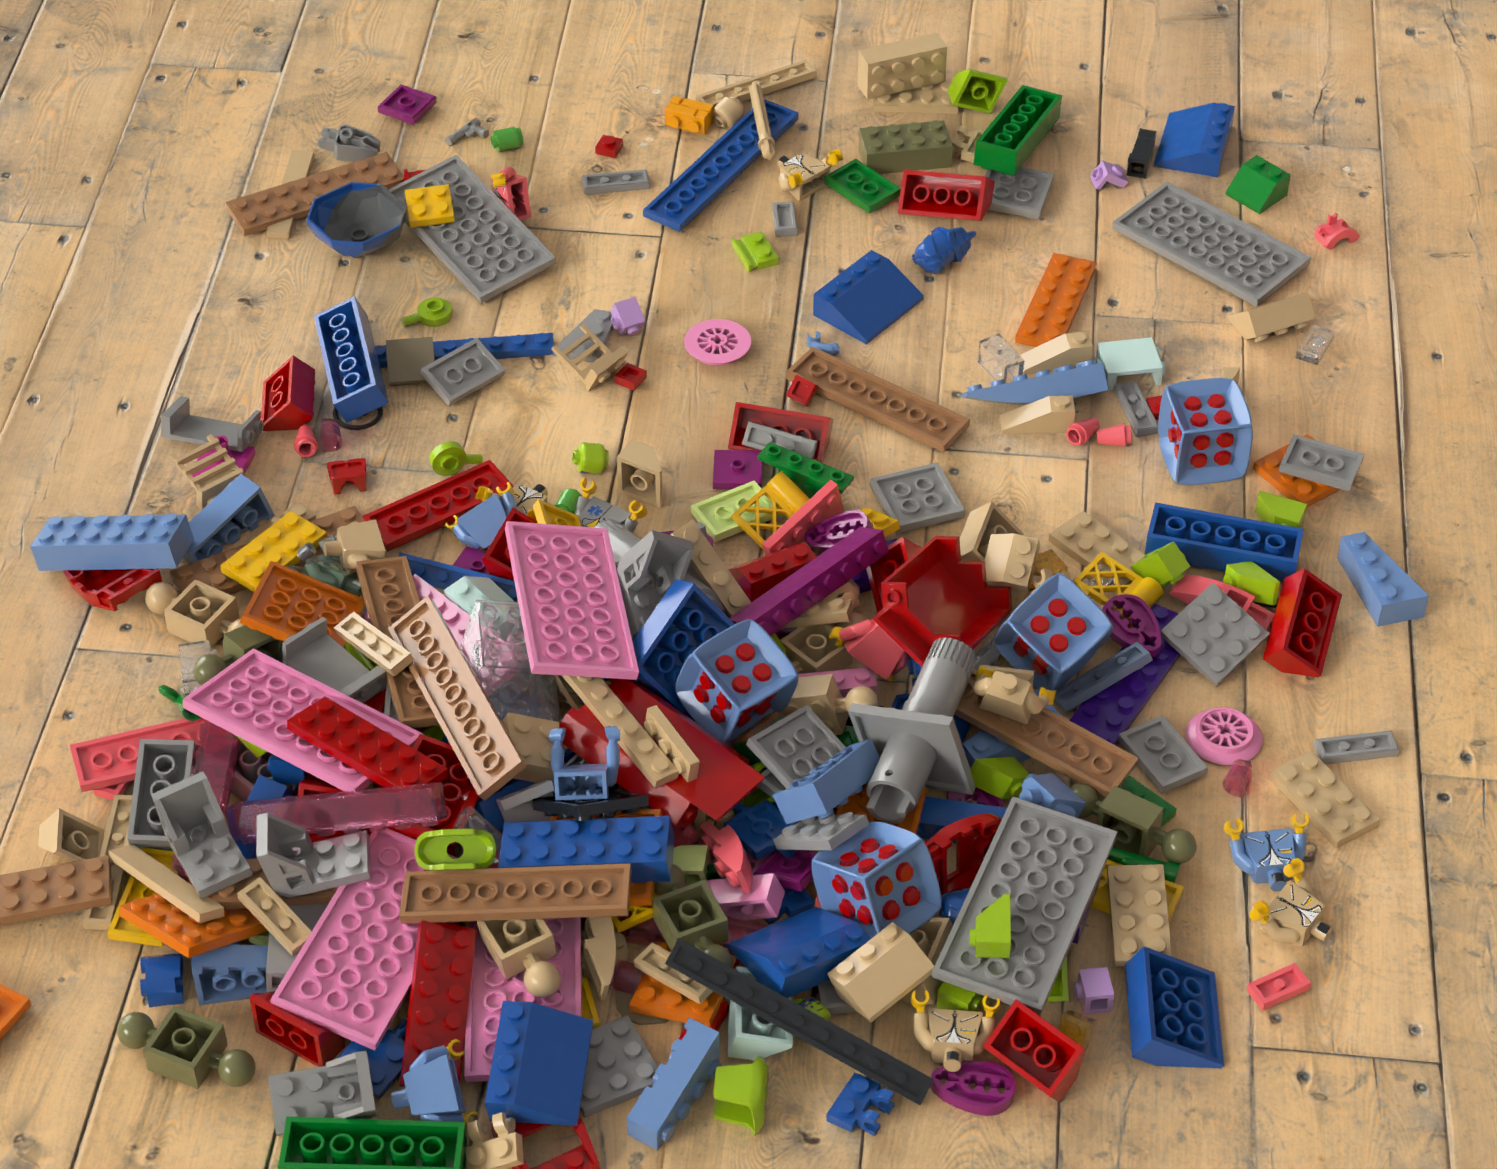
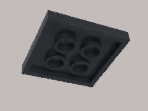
M609 790L607 799L556 800L555 796L533 799V810L544 812V816L560 815L561 819L575 818V821L592 820V815L597 814L598 817L615 816V811H621L624 814L637 813L638 808L649 806L648 795Z

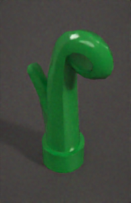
M166 685L158 687L161 695L179 707L180 713L185 719L196 721L200 718V716L183 708L185 695Z
M1114 846L1108 857L1109 860L1122 865L1163 864L1165 880L1175 883L1180 864L1169 860L1167 862L1123 851Z

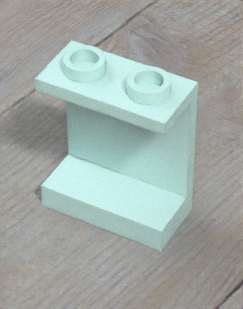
M1152 337L1097 343L1095 361L1096 364L1103 362L1109 389L1107 391L1114 389L1117 376L1152 373L1156 386L1161 385L1162 376L1165 375L1166 368L1164 361L1161 362L1159 347L1155 346Z

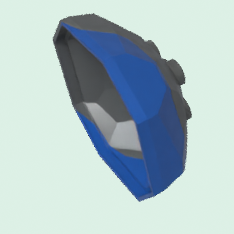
M350 182L313 199L307 217V224L317 238L343 256L361 258L364 255L386 247L400 238L407 214V206L382 184Z

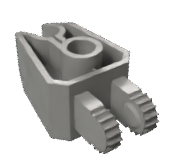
M343 124L339 126L338 130L333 128L322 129L321 136L323 137H320L317 143L320 148L334 152L336 160L355 162L378 155L381 142L369 132Z

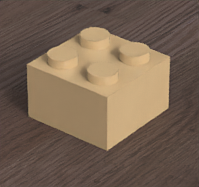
M508 712L502 719V722L527 764V767L518 773L514 779L535 783L545 779L552 780L554 777L551 768V747H553V743L549 741V732L552 729L559 728V722Z

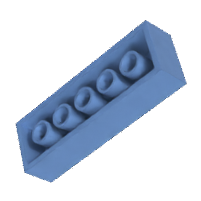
M186 514L100 515L97 517L76 516L65 518L55 516L48 519L30 548L39 571L177 568L192 544L194 537Z

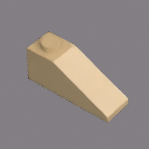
M1088 331L1065 333L1019 355L1017 360L1023 375L1034 374L1048 369L1052 372L1055 368L1071 364L1074 369L1076 368L1075 364L1092 360L1093 345Z
M1073 395L1048 396L1001 414L1002 434L1066 433L1068 427L1074 423L1075 419Z

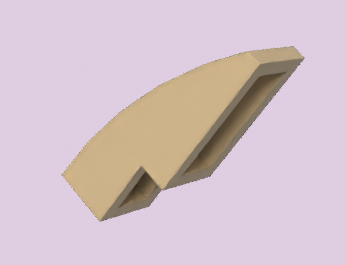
M611 916L586 917L584 932L587 939L585 940L582 956L600 1002L607 999L616 961L614 926Z

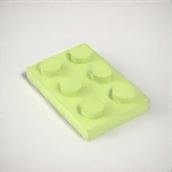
M755 480L691 505V513L698 522L706 526V532L714 542L720 541L744 531L731 516L757 494L761 487ZM764 495L759 499V507L772 508V502ZM744 512L740 515L746 522L755 523L754 512ZM759 513V523L772 520V514Z

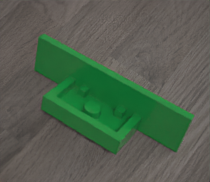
M771 442L757 456V460L778 468V473L783 471L810 499L830 480L838 484L841 494L854 480V476Z

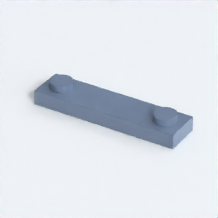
M1138 642L1132 644L1055 690L1054 703L1064 713L1076 708L1079 704L1153 661L1150 652Z

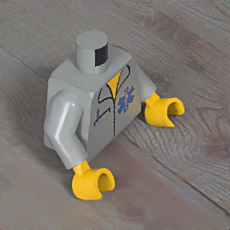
M581 479L580 488L583 490V494L578 498L574 514L579 516L582 527H594L603 520L612 519L618 521L631 532H634L638 525V518H644L647 515V508L644 505H641L637 511L640 506L637 500L630 503L629 510L631 513L595 496L589 499V496L596 492L597 485L592 480L591 486L585 488L587 479Z

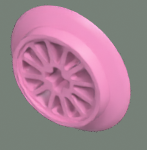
M711 319L691 327L685 335L684 345L693 357L703 363L726 365L747 353L751 346V336L742 325L725 319Z
M1219 707L1204 710L1195 715L1189 721L1186 728V739L1193 751L1201 758L1215 764L1236 765L1244 763L1256 756L1262 746L1263 738L1258 725L1247 715L1232 708Z

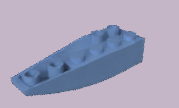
M1094 359L1075 364L1076 368L1074 369L1071 364L1053 369L1054 373L1051 374L1049 369L1036 372V377L1027 378V374L1013 377L1014 382L1005 383L1004 379L990 382L991 387L982 388L981 384L967 387L968 392L962 393V398L989 403L1029 404L1048 396L1073 395V398L1109 389L1103 362L1096 364Z

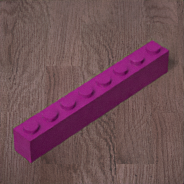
M859 527L729 619L734 624L752 619L772 636L889 553L883 530Z

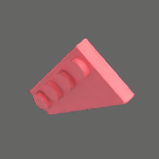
M830 480L762 544L765 555L794 544L803 543L806 533L811 528L834 515L843 513L844 508L838 484Z

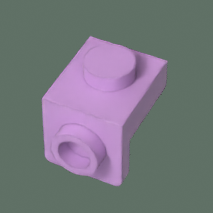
M1103 160L1090 176L1097 190H1100L1106 181L1122 188L1129 182L1123 167Z

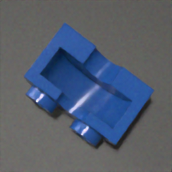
M174 953L141 957V972L145 974V979H140L141 995L147 996L149 1007L184 1004L182 954Z

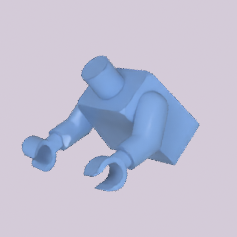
M605 727V733L609 740L606 747L607 764L569 765L567 767L564 763V749L562 746L566 729H552L549 732V741L553 743V747H551V768L554 773L555 799H607L609 787H613L617 782L620 763V746L617 741H620V730L618 727Z

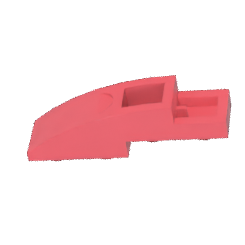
M1184 574V577L1175 583L1169 594L1189 605L1211 583H1215L1265 630H1267L1275 615L1253 603L1255 596L1229 584L1200 576Z
M709 821L699 825L703 835L700 837L703 845H708L709 851L712 850L717 861L714 863V867L722 878L726 876L733 888L738 887L745 894L749 893L752 886V868L736 832L729 825L718 830Z

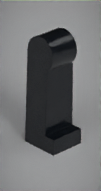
M1140 128L1132 153L1128 157L1126 176L1146 179L1154 152L1157 131ZM1142 167L1144 170L1135 171L1133 168Z

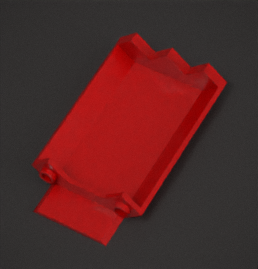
M935 536L881 582L883 608L872 619L922 667L933 642L939 640V638L957 639L960 642H964L965 645L967 644L969 648L974 649L1013 611L1011 586H987L985 561H961L959 536Z
M609 679L611 683L608 687L643 728L647 709L657 705L700 761L697 779L687 782L682 774H678V778L654 788L620 747V763L616 783L630 793L648 795L649 806L652 809H661L662 816H670L671 822L676 826L687 827L698 815V808L714 820L719 821L764 780L765 776L748 765L749 759L638 681L633 679ZM586 704L578 710L572 708L565 714L559 724V728L566 729L562 744L590 764H607L606 747L609 740L605 733V727Z

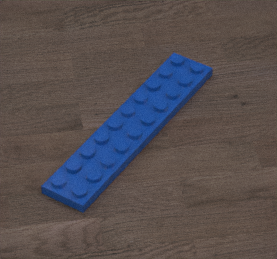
M764 99L771 135L776 141L799 119V112ZM753 108L643 209V217L680 232L762 154L758 147L759 136Z

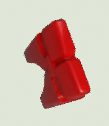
M365 458L350 459L347 462L342 460L327 463L334 495L340 494L343 486L348 482L357 486L359 491H366L367 474Z

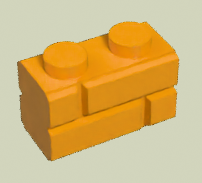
M673 96L665 108V125L705 135L714 122V105Z

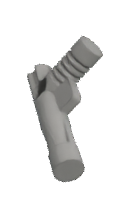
M475 118L454 134L448 136L445 141L448 145H452L465 135L471 137L474 134L487 138L489 131L480 127V120Z

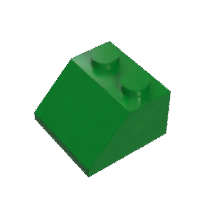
M1256 155L1242 164L1227 188L1225 195L1261 214L1287 196L1291 174Z

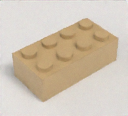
M934 33L859 50L858 87L867 99L945 82L947 46L939 34Z

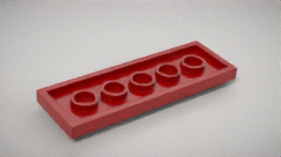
M488 460L363 515V520L377 521L384 547L388 552L444 527L446 522L448 524L455 522L454 515L459 518L482 503V500L475 498L480 486L490 488L496 494H498L496 490L498 486L501 491H505L508 488L507 482L510 483L512 488L514 486L495 464Z
M326 696L287 720V729L409 803L447 778L448 768Z
M422 920L418 925L400 1087H405L403 1075L409 1072L410 1065L423 1051L440 1046L447 1047L454 1039H458L460 1043L452 1047V1050L455 1053L464 1051L477 929L444 922L432 923ZM463 1055L454 1061L459 1085Z

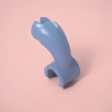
M819 331L816 332L815 338L807 334L806 344L809 348L815 347L832 356L839 354L840 348L837 343H820L821 333Z

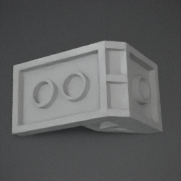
M651 530L620 558L617 574L632 638H635L674 580H684L694 553L692 541Z
M203 771L151 794L167 840L200 899L253 875L249 864L229 832L225 817Z
M270 813L257 815V859L276 894L292 898L371 879L370 838L367 830L312 843L306 828Z
M367 1050L354 1052L326 1062V1066L268 1076L277 1136L284 1133L286 1117L371 1119L376 1117Z

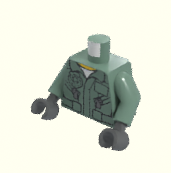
M331 535L325 542L337 541V535ZM310 542L298 550V557L306 562L302 574L358 597L362 595L356 569H344L339 556L325 557V554L311 558L316 554V549Z

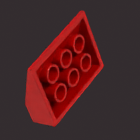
M419 734L412 748L448 768L447 778L411 803L389 791L377 814L376 825L379 824L414 840H417L421 834L428 831L464 829L479 799L452 746ZM452 842L448 846H455L457 842Z

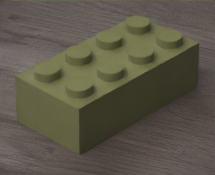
M944 120L859 128V152L862 162L879 174L897 173L904 170L918 171L952 167L953 146Z

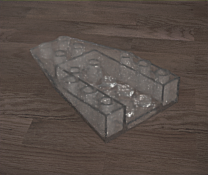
M476 600L460 648L500 719L502 720L510 712L556 721L560 724L555 675L531 673L519 603Z

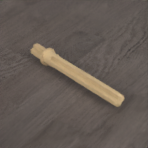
M752 82V85L749 86V92L759 136L758 147L762 151L763 158L772 160V157L775 156V140L771 135L762 88L760 84Z

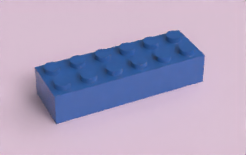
M354 296L315 315L314 320L333 405L345 422L348 423L360 418L362 415L388 404L389 401L368 315Z
M1155 502L1147 534L1145 554L1174 541L1179 550L1185 555L1190 566L1226 572L1227 564L1253 561L1278 581L1284 582V578L1296 573L1304 529Z
M670 816L604 818L588 821L504 822L498 868L630 863L632 869L631 882L647 883V881L671 882L675 835Z

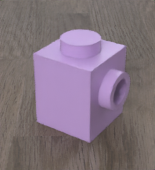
M636 297L614 303L610 311L612 325L615 330L618 329L620 336L626 334L633 336L640 333L646 322Z
M1091 967L1079 970L1078 982H1074V995L1076 999H1080L1084 1015L1112 1012L1114 991L1107 967Z

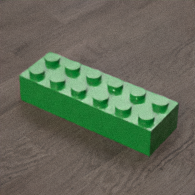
M1022 85L976 141L973 165L987 170L999 171L1004 175L1014 176L1060 118L1062 95Z
M286 1117L278 1169H464L467 1147L465 1122Z

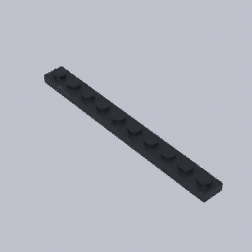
M679 938L665 962L669 967L918 1105L922 1104L934 1081L933 1078Z

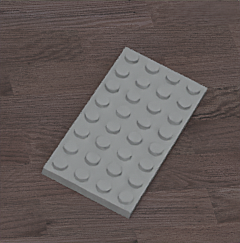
M458 155L388 189L407 206L405 190L449 184L455 222L414 227L411 229L481 304L556 264V257ZM407 210V214H406V218H405V221H404V222L410 227L409 217H408V210Z
M1169 182L1164 183L1113 221L1112 225L1113 230L1256 307L1310 265L1311 261L1310 256Z
M1012 796L933 968L932 977L983 996L987 995V997L994 1000L998 998L1000 1002L1012 1005L1015 999H1017L1041 1016L1117 839V831ZM1003 894H1010V958L975 957V946H969L970 929H975L976 917Z

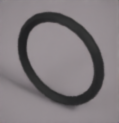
M335 407L333 410V418L336 423L350 430H362L372 427L383 415V407L378 408V414L373 421L364 425H349L339 419L338 410Z

